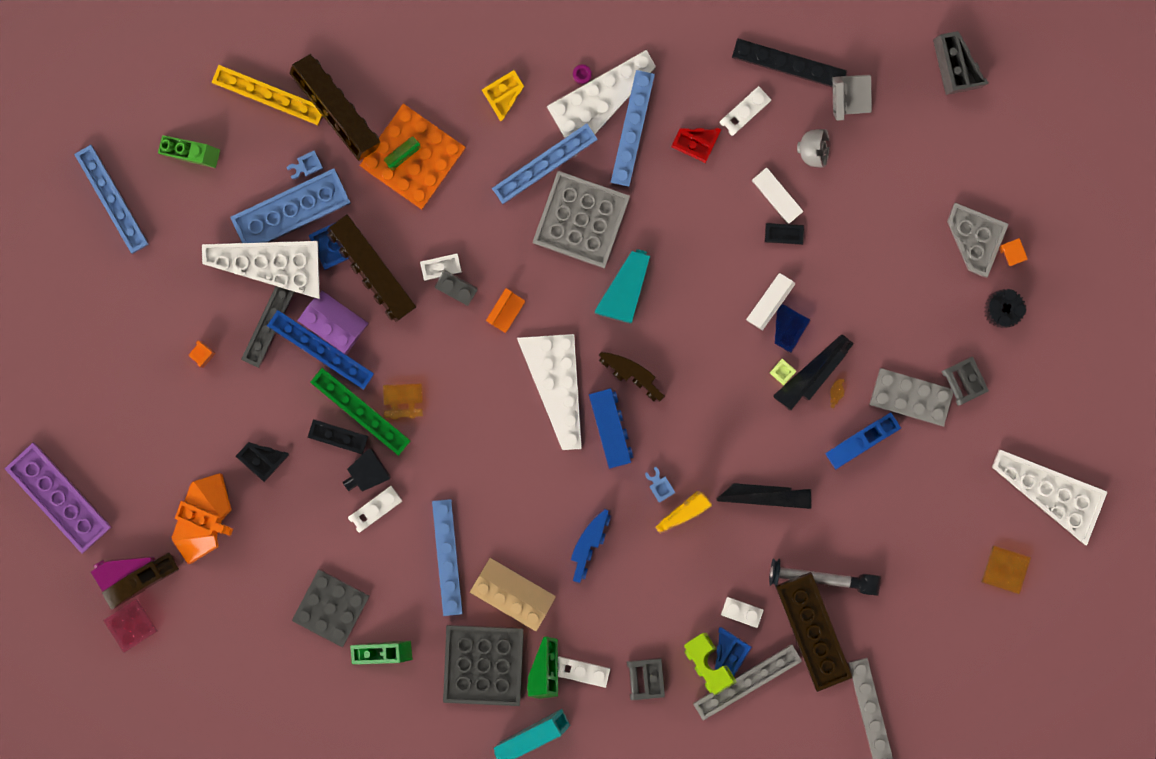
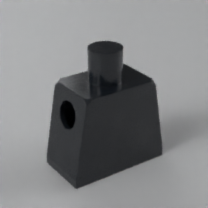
M369 448L347 469L351 477L343 481V484L348 491L358 486L363 492L390 480L391 476L373 449Z

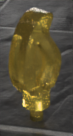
M844 379L837 380L830 389V403H832L830 408L834 409L835 404L837 405L838 401L844 396L842 383L845 381Z

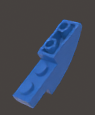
M890 412L834 447L825 455L836 470L894 434L901 427Z
M604 509L589 523L578 539L571 556L572 561L578 562L573 577L575 582L580 583L581 579L585 580L588 568H585L587 560H591L593 553L590 546L598 548L599 544L603 545L606 536L603 533L604 525L608 526L611 515L608 514L609 510Z

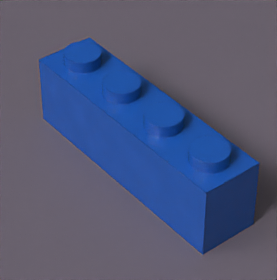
M610 388L589 394L609 469L631 463V458H634L631 447L627 448L625 440L629 438L626 428L622 429L620 423L624 421L621 410L617 411L615 403L619 402L616 391L612 392Z

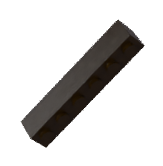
M309 54L293 63L289 74L355 158L360 161L375 152L380 143L377 134L370 130L366 120L359 116L354 105L349 103L344 97L343 91L333 83L332 77L322 69L320 62Z
M348 214L327 229L329 232L327 234L328 238L332 243L336 242L338 244L340 254L345 259H349L352 263L350 265L352 270L356 274L359 273L363 278L362 283L368 290L371 289L373 291L375 301L385 307V314L391 321L393 319L395 322L399 321L416 308V305Z

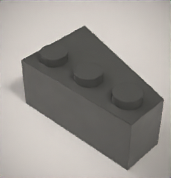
M958 31L941 34L933 39L946 95L982 88L989 84L980 72L979 65L971 57L970 50Z

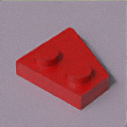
M680 128L671 147L706 163L721 129L704 130V128H696L691 130L689 128Z

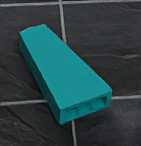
M636 249V252L631 251L595 309L594 314L632 323L650 259L646 251Z
M560 709L498 743L493 748L495 750V757L497 759H516L560 737L571 726L563 710Z

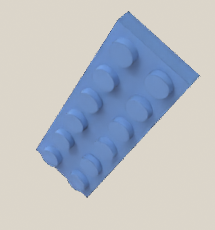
M333 168L230 218L242 243H268L351 204L336 170Z

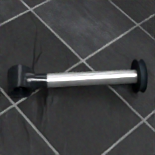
M774 558L772 559L769 575L770 586L771 584L776 586L779 579L791 580L812 572L816 584L855 588L861 594L879 596L881 576L862 574L859 577L783 568L780 567V558L778 561H775Z

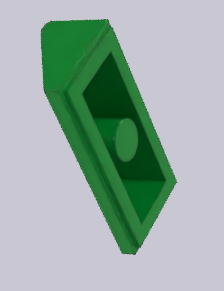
M412 136L384 158V162L391 170H394L417 152L421 145Z

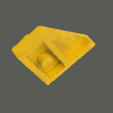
M515 70L481 90L499 120L502 121L524 85Z

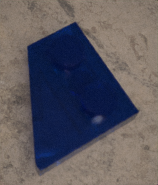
M781 304L777 310L775 345L792 354L811 320Z

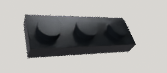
M313 419L307 438L363 454L369 436Z

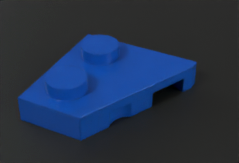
M720 627L718 631L719 641L715 670L722 666H728L733 676H735L752 646L723 627Z

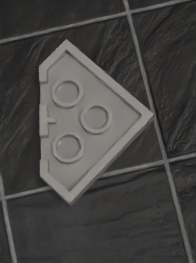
M954 203L947 223L968 271L987 278L1009 224Z

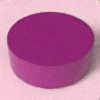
M580 64L574 68L573 79L576 83L586 84L590 81L592 72L587 65Z

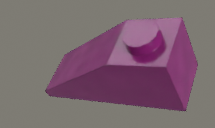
M152 556L110 560L107 562L102 560L94 565L95 569L91 571V574L100 589L105 591L132 572L154 561L155 558Z

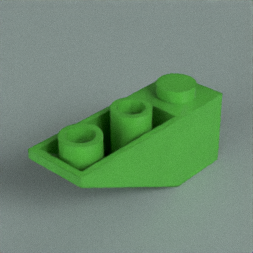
M162 135L158 154L216 168L220 149L203 143Z

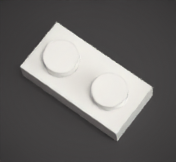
M458 254L420 262L424 281L439 278L444 270L453 275L462 273Z
M727 597L721 615L758 628L764 610Z

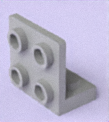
M871 75L832 77L833 115L836 121L844 120V114L870 113L872 111Z

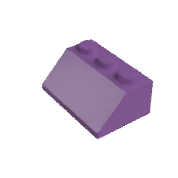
M324 291L320 292V299L314 298L297 320L346 355L369 324Z

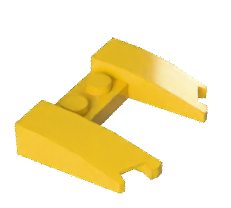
M696 491L661 520L655 528L661 533L680 525L711 506V503L701 492Z

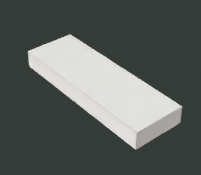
M768 168L752 179V182L788 224L804 212Z
M779 273L746 320L763 331L796 283Z

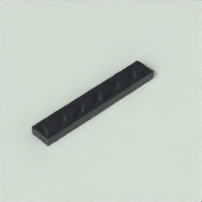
M738 38L732 54L734 59L832 88V77H841L847 74V70Z

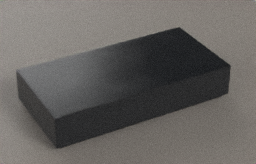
M765 224L764 243L803 245L804 225Z

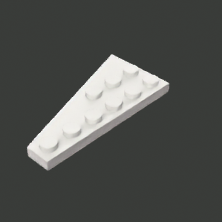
M647 50L548 105L547 108L564 138L586 123L593 133L596 134L630 97L636 70L651 73L656 66Z
M318 241L202 244V264L320 299Z
M574 334L517 338L562 450L582 449Z
M998 450L992 468L1087 546L1107 491L1005 451Z

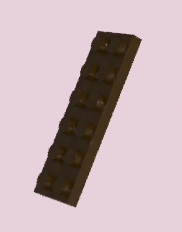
M812 572L776 585V590L816 691H821L853 678Z

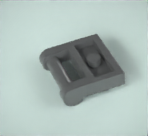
M973 356L941 371L943 376H946L957 399L955 401L957 406L989 391ZM957 371L961 379V382L968 394L966 396H963L962 391L953 375V372Z
M661 658L627 661L632 692L630 700L665 697ZM641 666L643 667L644 693H639L637 667Z

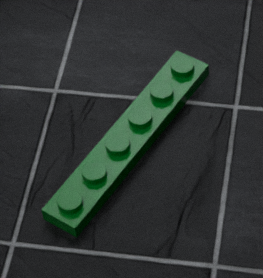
M321 368L310 381L312 385L398 456L411 442L410 439L324 368Z

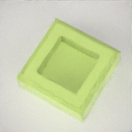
M781 359L769 373L784 386L796 373V370L784 359Z

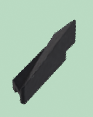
M840 335L777 391L773 397L789 411L794 408L802 397L807 401L810 400L847 355L854 343L844 335Z
M733 483L716 498L718 502L811 509L812 507L811 489L791 490V487Z

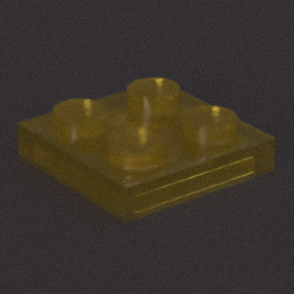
M993 546L981 582L1020 594L1031 557Z

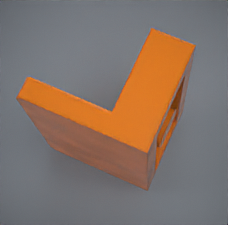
M505 288L487 317L486 322L506 333L524 305L525 300Z

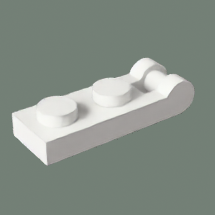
M758 86L719 123L722 126H726L731 136H733L771 102V99ZM734 117L739 123L734 125L731 119Z
M390 486L350 515L348 519L354 522L357 526L356 530L360 533L401 503L402 499L394 488ZM362 514H364L368 519L364 523L359 517Z
M558 656V677L606 688L610 668ZM566 665L571 666L570 672L565 671Z

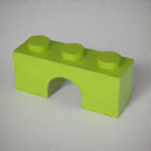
M707 633L698 635L684 645L686 656L696 664L694 668L700 677H704L706 681L705 686L710 693L713 692L714 695H718L737 683L728 666H722L717 670L709 666L708 657L716 650V647Z

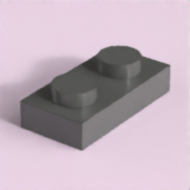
M446 270L442 272L435 284L436 289L467 306L478 290L477 287Z

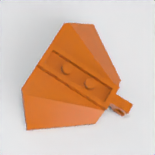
M221 473L193 481L190 484L185 501H180L174 518L178 521L171 538L187 564L195 562L219 547L218 532L229 536L232 535L233 528L221 524L222 520L232 511Z

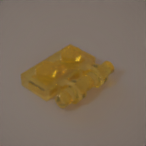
M422 384L383 385L384 405L392 404V410H384V418H392L393 420L398 419V417H409V419H415V417L423 416V409H415V403H423ZM398 404H409V409L398 410Z

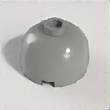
M826 129L810 130L804 134L801 142H798L797 152L801 153V158L805 164L812 167H824L827 165L829 147H827L826 141H829V135Z

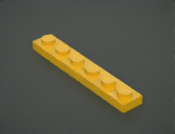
M218 65L212 79V83L317 126H319L323 117L312 102L221 65Z

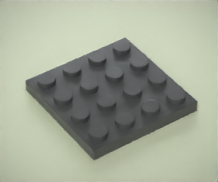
M446 625L443 703L520 706L524 628Z

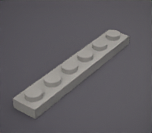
M791 644L735 678L737 683L720 694L714 695L713 692L695 701L693 705L702 720H705L799 664L802 660Z
M863 658L848 662L872 759H893L868 659Z

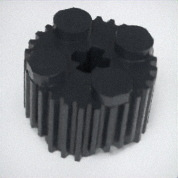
M1003 289L988 296V302L985 303L986 306L984 307L986 309L984 316L987 317L986 320H989V323H993V326L997 325V327L1001 328L1013 327L1024 318L1023 316L1027 310L1026 305H1024L1025 301H1022L1023 297H1020L1017 291ZM1002 304L1007 305L1008 312H1002L1001 309L1004 308Z

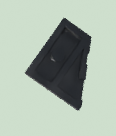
M248 442L236 455V458L265 482L285 461L289 454Z

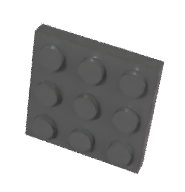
M319 569L292 621L343 648L370 596Z

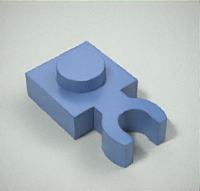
M315 151L297 158L298 165L290 164L286 167L287 170L296 169V174L291 176L292 179L299 178L302 172L307 177L323 169Z
M654 467L656 475L650 477L646 472L645 476L648 480L653 481V484L649 487L660 503L676 492L666 476L660 479L659 469Z

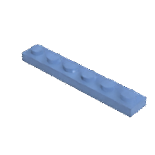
M636 70L611 183L630 186L655 76L653 73Z
M586 123L492 189L501 203L505 204L598 139Z
M89 145L75 153V157L131 254L148 246V241L94 147Z
M452 500L432 501L443 616L463 614Z

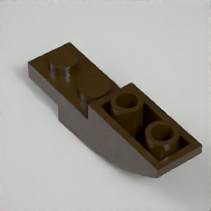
M600 352L599 356L601 358L599 361L606 368L610 366L614 370L613 375L620 381L623 379L627 381L632 376L634 378L632 382L640 389L643 386L648 391L646 395L653 402L656 400L660 402L665 397L652 384L656 377L647 369L625 357Z
M167 553L124 577L102 592L112 610L144 592L145 589L175 573L179 568L171 554Z

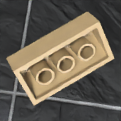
M489 558L470 591L473 595L535 631L539 628L556 598L555 595L492 558Z

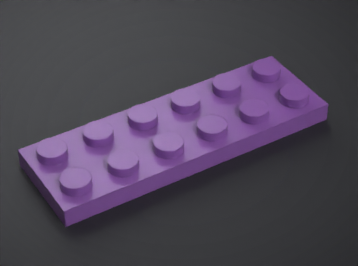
M35 443L27 447L4 468L82 554L112 528Z

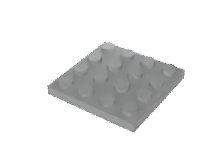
M558 171L532 243L605 269L630 196Z

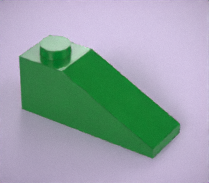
M547 636L543 637L528 676L527 690L529 697L538 699L558 697V639Z
M411 641L350 645L352 664L402 663L413 660Z

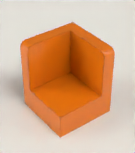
M1020 238L999 247L1000 253L1004 252L1009 266L1028 260Z
M198 340L196 342L197 345L188 356L198 363L199 367L204 368L216 353L205 343Z

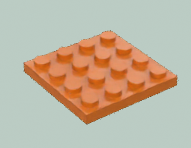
M403 103L380 135V143L377 150L365 157L359 166L423 210L466 147ZM413 136L420 143L421 148L396 169L391 170L384 162V158Z

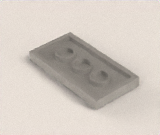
M880 368L869 405L944 426L953 391L951 388Z

